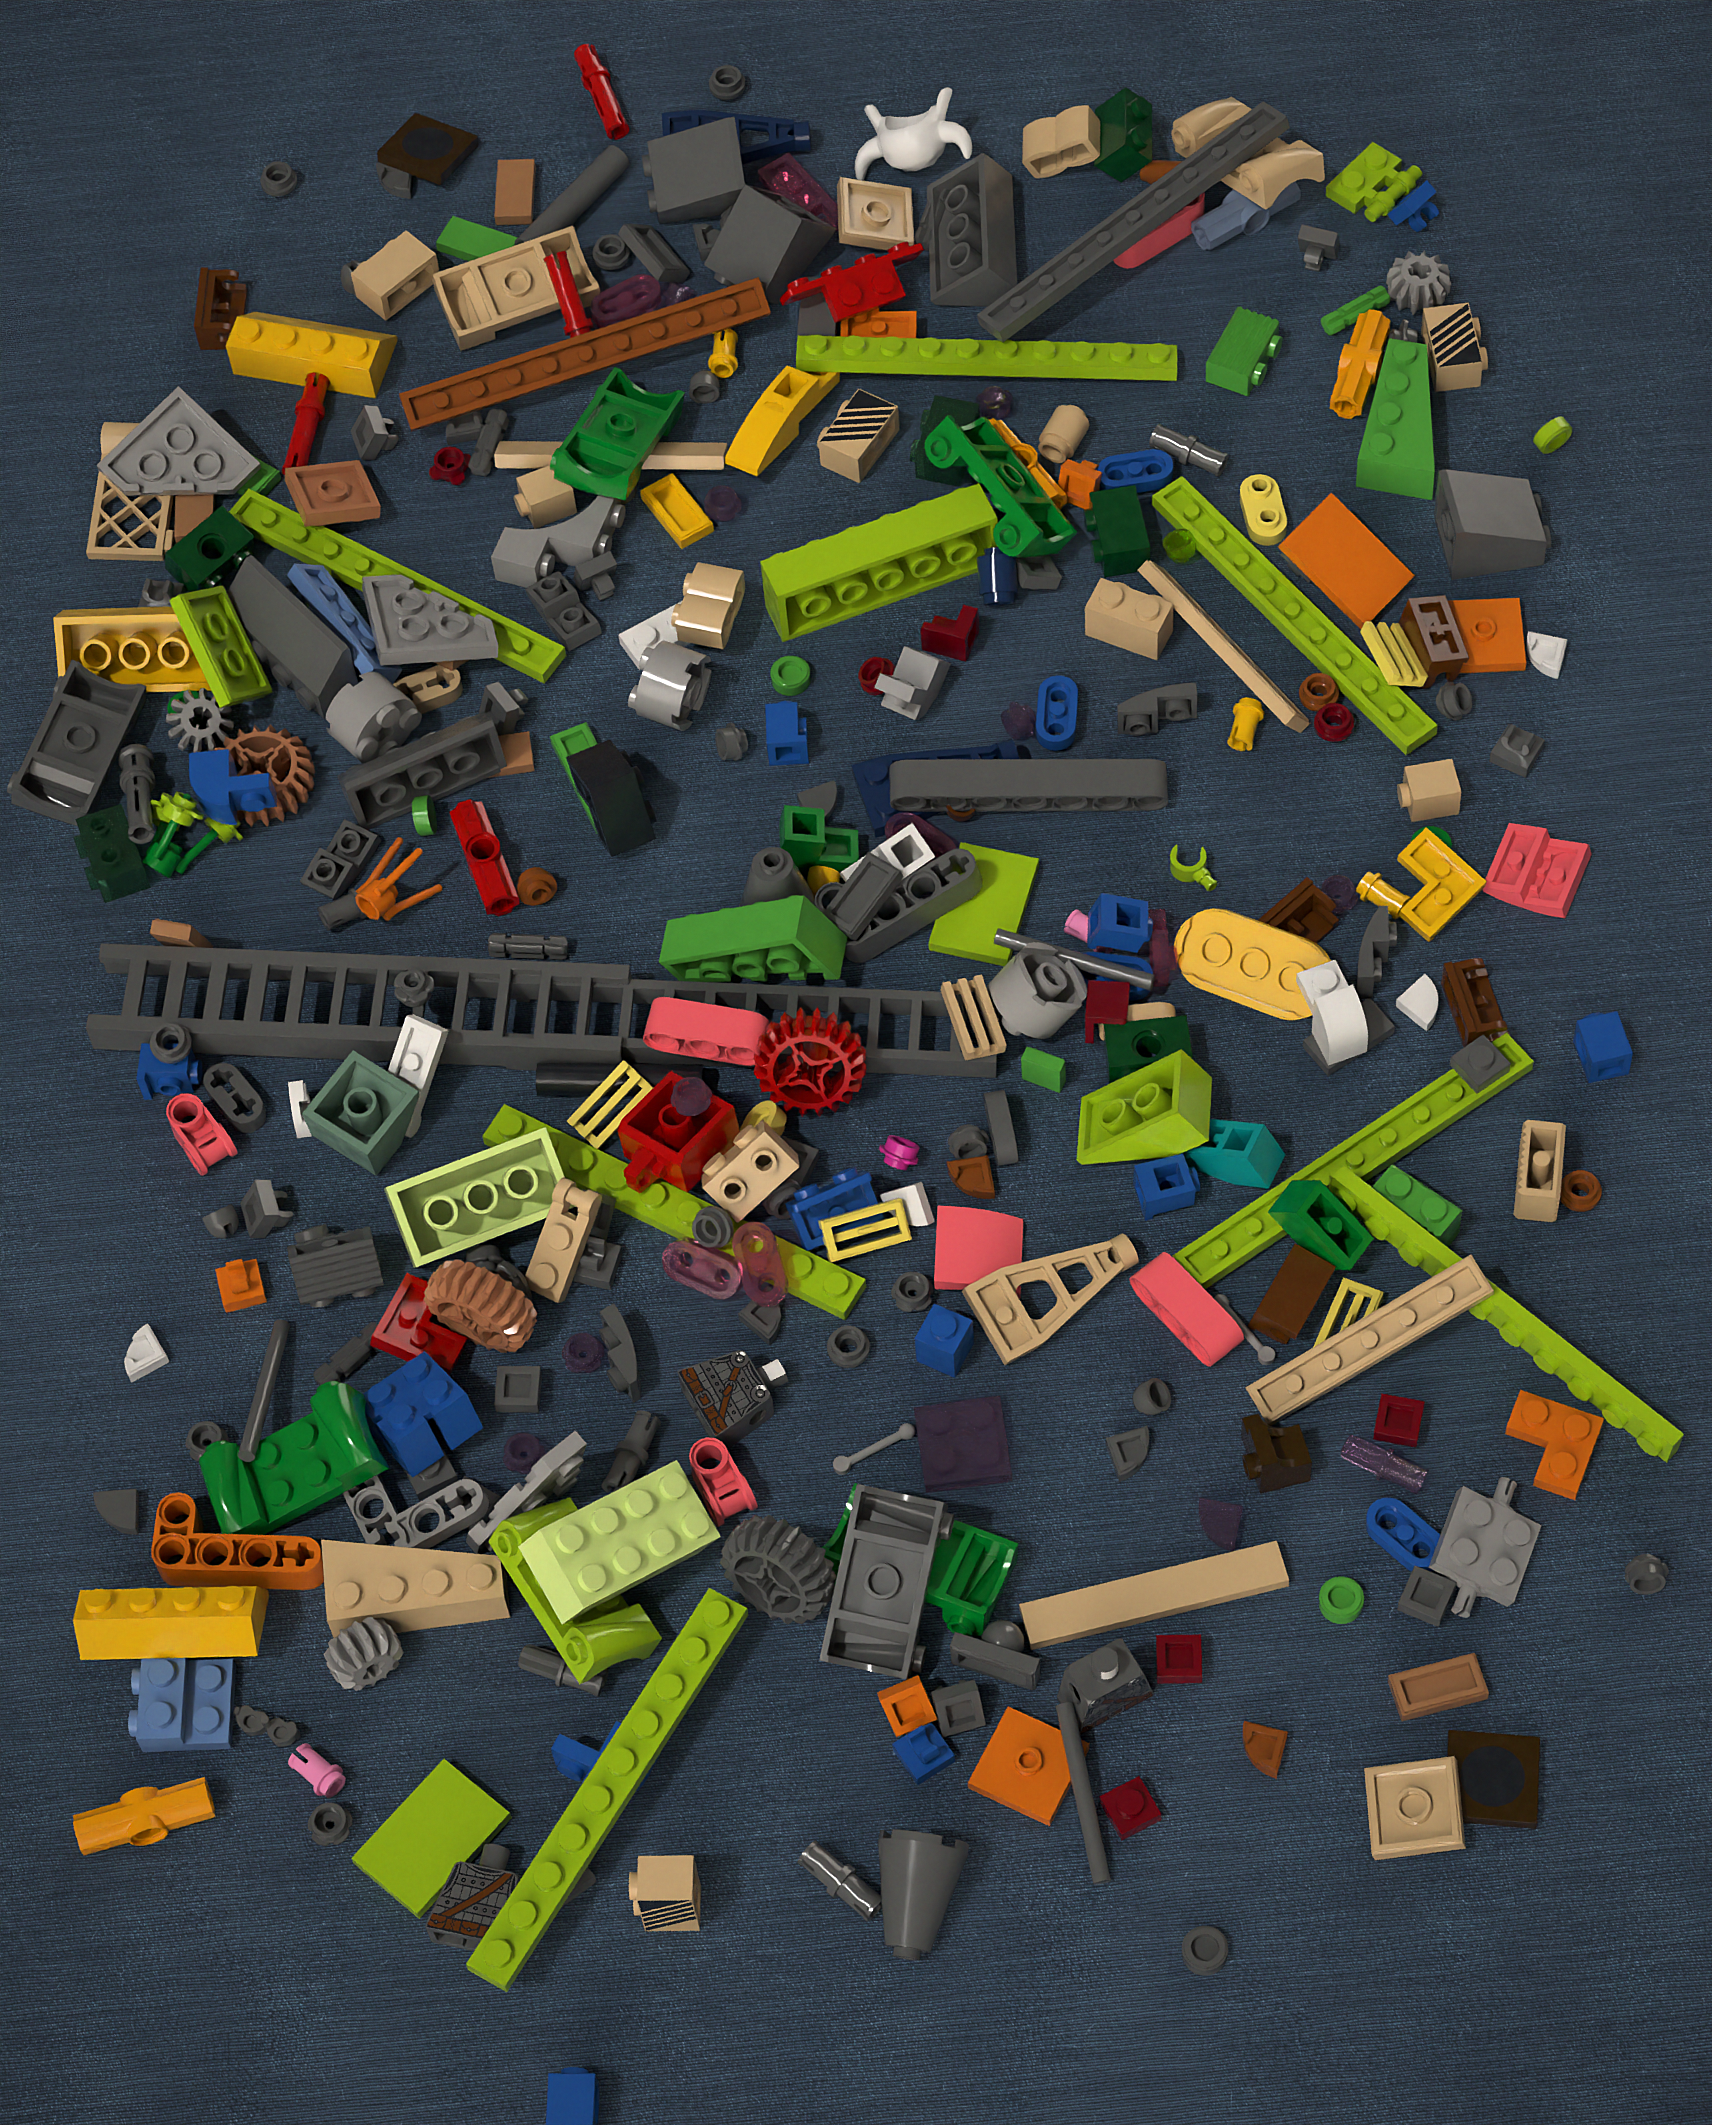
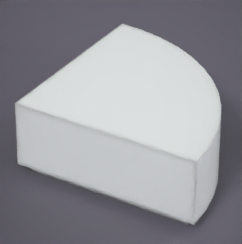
M1528 631L1526 650L1530 661L1543 674L1558 679L1567 639Z
M1424 974L1397 998L1396 1007L1426 1032L1435 1021L1438 1009V993L1432 980Z
M303 1080L288 1082L291 1111L297 1138L311 1137L312 1135L302 1115L303 1111L311 1103L306 1084L303 1083Z
M922 1182L891 1190L880 1195L882 1202L895 1198L902 1199L908 1225L925 1226L935 1222ZM895 1210L889 1211L893 1216H896Z
M147 1323L132 1337L133 1341L125 1357V1369L131 1383L169 1363L166 1353Z

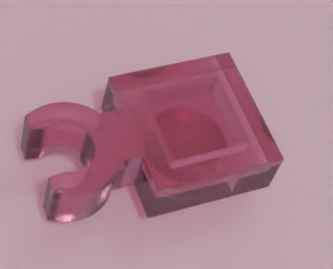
M1149 909L1148 916L1153 920V931L1149 940V962L1155 975L1153 987L1168 986L1170 970H1177V948L1174 945H1169L1165 909Z

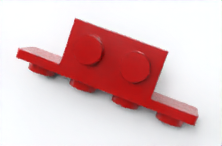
M902 242L889 248L887 255L876 258L875 253L865 255L854 261L855 266L844 270L841 265L831 267L820 274L821 278L810 282L808 277L797 279L787 285L788 290L780 297V302L782 306L823 293L835 323L900 301L906 294L895 266L916 259L924 251L922 243L909 246L908 242Z

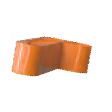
M180 1492L171 1493L165 1496L158 1505L151 1555L161 1578L169 1585L179 1587L258 1586L264 1589L310 1590L315 1589L324 1582L322 1551L317 1541L311 1537L203 1533V1520L195 1502L189 1495ZM179 1515H189L182 1523H172ZM179 1554L184 1555L176 1564H166L170 1557ZM217 1556H227L223 1563L216 1566L209 1565ZM261 1557L270 1558L269 1562L261 1567L252 1566Z

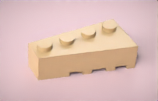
M321 1540L327 1622L334 1638L340 1635V1629L349 1628L353 1621L361 1623L364 1619L371 1616L374 1619L383 1618L393 1628L395 1633L510 1618L507 1576L503 1564L496 1555Z

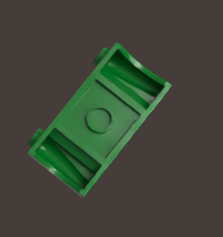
M614 367L603 385L598 387L594 398L562 445L555 450L550 462V470L554 471V479L581 491L626 501L639 481L641 467L662 435L668 437L681 417L685 392L681 390L666 394L648 392L635 385L624 374L622 369Z
M947 415L925 440L924 448L926 455L935 466L939 468L969 466L967 468L969 474L987 488L992 495L990 499L994 506L1001 512L1006 513L993 530L995 543L1004 554L1020 558L1057 554L1076 535L1077 531L986 417H981L968 425L959 427L952 415Z
M330 1381L320 1385L316 1389V1394L309 1401L313 1412L260 1440L255 1459L251 1462L242 1461L238 1457L240 1445L221 1440L208 1445L205 1453L198 1461L222 1534L265 1535L389 1469L369 1430L365 1416L366 1400L364 1395L350 1385L338 1381Z
M854 1483L846 1508L834 1534L822 1547L826 1550L824 1557L834 1563L832 1571L836 1575L838 1574L857 1483ZM954 1520L950 1540L942 1539L939 1548H936L925 1600L927 1603L943 1608L942 1618L953 1634L957 1632L970 1637L972 1635H982L1017 1563L1018 1543Z

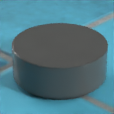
M1199 1926L1186 1934L1182 1942V1959L1190 1971L1197 1975L1209 1976L1219 1972L1225 1966L1228 1958V1943L1225 1936L1219 1930L1210 1926Z

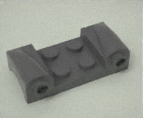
M71 660L65 675L59 676L55 684L53 700L19 771H14L10 778L7 793L11 794V803L37 814L87 829L101 799L102 787L128 732L132 733L145 705L146 686L139 683L127 685L108 681L89 671L80 662Z
M861 1484L856 1485L819 1661L906 1680L912 1678L914 1672H922L927 1646L920 1645L918 1633L936 1548H939L942 1539L950 1540L955 1515L947 1513V1503Z

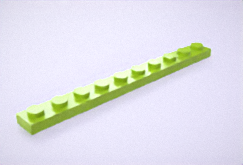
M798 335L796 369L806 372L1177 381V345H1165L1162 343L1127 344L1123 342L1088 343L1085 341L1050 342L1047 340L1012 341L1008 339L1005 342H1001L1000 340H974L970 338L936 339L928 337L922 339L893 336L883 338L854 335L848 337Z
M1183 476L1152 495V506L1322 673L1329 675L1337 684L1338 689L1405 755H1408L1437 734L1438 725L1397 685H1388L1381 670Z
M249 488L229 511L255 538L306 564L323 565L332 577L362 591V577L401 574L413 580L415 588L427 594L435 591L459 603V610L472 617L481 614L491 619L498 642V658L494 659L544 684L566 657L564 646L325 526L305 527L299 513Z
M1505 1033L1493 1041L1492 1044L1511 1063L1510 1072L1476 1094L1454 1069H1451L1172 1255V1257L1204 1289L1208 1288L1287 1235L1285 1230L1271 1217L1268 1211L1292 1180H1320L1330 1189L1332 1176L1344 1165L1366 1182L1533 1070L1534 1061L1508 1033Z
M506 1104L502 1106L482 1136L484 1144L492 1148L546 1127L564 1177L575 1182L576 1188L596 1191L615 1198L614 1208L843 1320L847 1319L866 1288V1279L743 1219L737 1223L730 1216L734 1232L728 1244L721 1248L702 1246L694 1238L692 1224L700 1210L714 1205L660 1179H657L642 1193H638L626 1184L623 1170L629 1164Z
M1344 1165L1332 1176L1330 1187L1332 1194L1350 1213L1365 1223L1367 1230L1379 1240L1385 1239L1397 1248L1403 1260L1411 1266H1419L1433 1277L1462 1260L1461 1257ZM1487 1279L1494 1290V1295L1468 1309L1472 1315L1480 1320L1486 1319L1499 1329L1500 1335L1506 1342L1514 1347L1520 1346L1533 1356L1534 1362L1540 1369L1548 1374L1554 1373L1567 1383L1569 1390L1574 1396L1582 1401H1589L1600 1409L1608 1423L1615 1428H1623L1634 1436L1638 1445L1651 1456H1659L1666 1463L1678 1451L1684 1436L1680 1430Z
M711 1588L707 1590L467 1961L466 1966L469 1971L508 1992L748 1617V1609Z

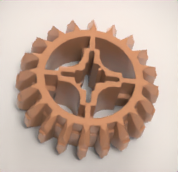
M254 724L252 732L248 734L239 729L238 738L235 740L225 737V748H215V750L229 749L237 772L242 768L237 776L269 773L277 792V807L264 808L258 812L237 811L238 821L245 818L246 822L252 827L257 820H262L268 827L271 818L277 817L283 822L285 812L289 811L297 814V803H307L309 797L307 792L314 790L313 777H315V767L313 762H311L310 751L306 746H303L299 737H291L286 728L277 733L271 724L265 731H260ZM288 769H290V771H289L287 777L284 779V781H283V782H280V781L282 780V778H284V777L286 776V775H285V772H286Z
M461 1260L445 1261L436 1272L432 1273L427 1282L428 1286L424 1291V1301L429 1306L430 1312L437 1315L438 1321L445 1323L450 1331H455L474 1342L475 1345L485 1346L488 1350L494 1348L500 1353H507V1351L516 1352L518 1348L523 1346L525 1341L529 1340L534 1331L533 1327L537 1321L536 1316L538 1313L533 1307L531 1300L524 1297L523 1291L513 1287L512 1282L505 1281L499 1274L488 1271L486 1267L480 1268L472 1262L464 1263Z

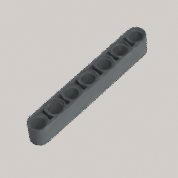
M1157 759L900 760L892 763L889 767L890 805L898 811L948 812L946 805H951L955 811H969L971 808L976 809V811H1153L1162 809L1169 803L1167 765L1165 762Z

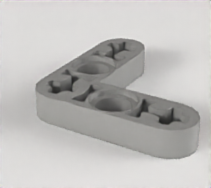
M380 1474L364 1482L368 1486L367 1488L361 1490L359 1485L343 1493L366 1543L387 1546L383 1534L379 1531L386 1527L390 1535L396 1540L394 1542L395 1546L429 1549L479 1521L485 1516L489 1507L488 1495L477 1482L471 1479L459 1480L401 1513L398 1512ZM467 1493L473 1497L471 1499L473 1506L469 1509H465L462 1506V1496ZM372 1499L383 1500L384 1507L379 1516L373 1519H367L363 1516V1508L367 1502ZM445 1504L451 1509L449 1511L454 1515V1518L451 1520L442 1508ZM425 1514H439L440 1520L436 1529L429 1533L419 1531V1521Z

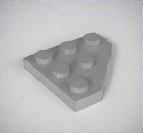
M179 386L96 465L98 470L125 496L235 494L261 469L260 463Z
M401 574L362 577V591L380 666L498 658V642L491 619L481 614L472 617L459 610V603L435 591L427 594L415 588L414 581Z
M576 1430L545 1454L531 1468L532 1471L525 1478L527 1483L524 1487L520 1483L515 1484L494 1506L495 1509L488 1516L491 1520L487 1524L481 1520L468 1532L466 1543L475 1554H479L485 1548L490 1552L494 1551L488 1541L502 1520L543 1506L542 1504L550 1495L555 1493L557 1497H560L578 1482L576 1476L581 1472L579 1467L584 1462L582 1457L587 1443Z

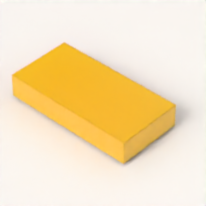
M673 473L640 490L642 501L681 549L714 532L712 521Z

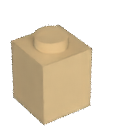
M550 465L516 478L519 494L514 495L516 507L521 517L528 515L534 529L577 513L573 488L555 480L554 471L550 470Z
M1452 759L1404 767L1403 783L1397 784V793L1401 808H1408L1411 822L1459 814L1461 788Z

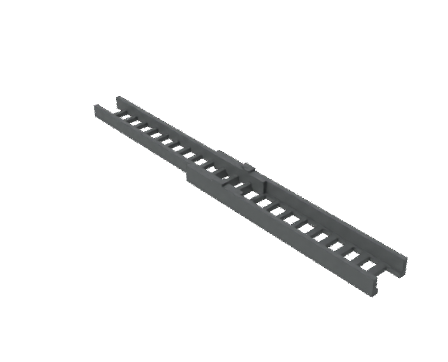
M101 943L98 958L100 963L104 964L106 972L128 974L121 1015L88 1014L86 1030L93 1049L140 1051L141 1043H150V1038L157 1027L165 1023H177L188 1030L192 1039L193 1053L345 1060L354 1050L370 1061H391L402 1027L382 1026L387 985H394V980L399 973L406 972L410 968H421L426 971L427 976L433 978L434 987L457 988L452 1029H448L449 1032L438 1064L506 1066V1069L532 1071H536L538 1063L620 1064L623 1060L628 1063L755 1067V1065L744 1066L661 1052L648 1047L643 1039L630 1038L633 1004H652L656 998L670 997L730 1008H745V1010L756 1012L757 1009L786 1010V1013L793 1019L796 1018V1013L800 1007L803 1011H814L818 1007L820 1011L828 1012V1016L835 1012L837 1024L839 1012L869 1013L867 1047L864 1048L866 1049V1073L997 1077V1054L965 1061L953 1024L951 1026L950 1052L919 1050L922 1016L950 1017L941 992L632 979L630 965ZM147 975L169 976L162 1017L140 1016ZM187 976L209 977L203 1019L181 1018ZM228 978L250 979L244 1020H221ZM268 980L291 981L284 1022L262 1021ZM306 981L334 982L328 1024L300 1023ZM347 983L375 984L369 1026L341 1025ZM412 983L410 986H417V984ZM972 993L979 1016L983 1018L975 993ZM961 994L955 995L965 1024H967L968 1013ZM990 996L997 1019H1000V1012ZM468 997L497 998L493 1031L464 1030ZM511 999H516L518 1002H530V999L538 1000L534 1034L506 1033ZM552 1000L579 1001L575 1034L548 1033ZM592 1002L622 1003L618 1036L589 1035ZM426 1003L419 1007H413L412 1014L424 1019ZM880 1014L911 1015L908 1050L878 1049ZM170 1040L166 1044H178V1040ZM790 1046L778 1055L777 1061L779 1065L786 1062L787 1057L792 1055V1048ZM842 1060L834 1063V1068L828 1071H840L844 1066Z

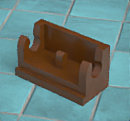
M201 267L194 319V329L200 350H227L226 343L237 316L245 315L248 292L246 284H228L224 282L225 280L235 281L239 279V272L235 270H209L208 267Z
M1446 596L1408 599L1398 623L1428 675L1423 687L1420 688L1431 687L1436 681V676L1443 672H1446L1447 682L1454 681L1463 663H1467L1469 657Z
M1308 877L1258 919L1260 922L1304 937L1316 944L1339 926V919L1332 913L1337 907L1336 904L1317 888Z
M1473 958L1455 963L1451 961L1443 964L1441 985L1463 1047H1466L1482 1035L1492 1043L1505 1033L1509 1034L1507 1024L1503 1021L1489 983L1486 968H1484L1485 964L1482 958Z
M1295 1243L1247 1327L1254 1331L1256 1329L1282 1344H1287L1290 1338L1296 1339L1336 1266Z

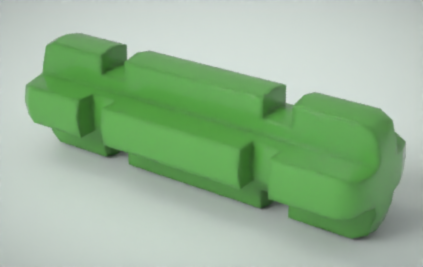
M1378 286L1338 308L1337 311L1335 310L1322 317L1321 325L1325 333L1332 336L1345 329V327L1357 322L1359 313H1365L1369 309L1378 310L1389 304L1390 296L1384 286Z

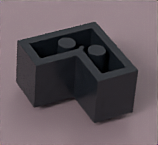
M609 739L566 757L577 792L588 805L599 840L611 857L656 839L651 824L657 822L650 802L643 800L640 791L646 788L644 778L638 766H632L625 750L619 752Z

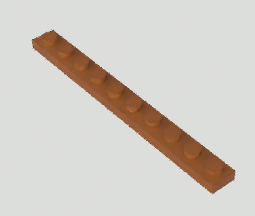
M757 277L399 393V398L410 430L413 432L770 316L771 311L760 279Z

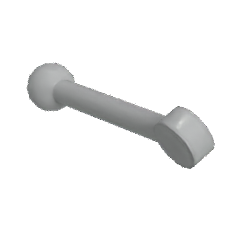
M1216 1295L1214 1299L1237 1322L1244 1337L1258 1352V1361L1262 1365L1272 1364L1275 1359V1351L1271 1347L1261 1344L1230 1308L1229 1300L1225 1295Z
M904 1423L900 1426L899 1431L849 1457H836L833 1461L834 1471L839 1475H845L850 1471L851 1465L901 1439H912L915 1435V1427L910 1423Z

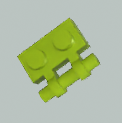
M1372 142L1326 186V197L1354 214L1365 205L1368 207L1364 211L1366 218L1371 222H1375L1381 215L1386 216L1395 207V202L1402 195L1406 196L1415 189L1416 181L1422 177V171L1415 165H1412L1406 171H1400L1402 159ZM1385 185H1386L1387 187H1389L1385 192H1384V191L1378 192V191H1379L1380 189H1382Z

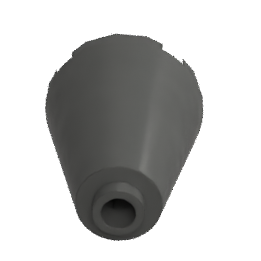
M768 847L762 849L754 856L739 907L753 905L755 902L785 899L792 895H804L815 905V895L787 851L778 847Z
M892 1829L890 1835L885 1830H880L878 1852L885 1946L893 1948V1957L920 1961L921 1953L931 1952L968 1858V1843L956 1839L954 1847L942 1845L943 1836L898 1829Z

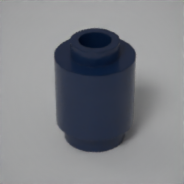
M998 547L984 549V556L977 557L979 595L983 596L984 605L993 606L1015 603L1014 594L1018 593L1016 557L1004 554Z

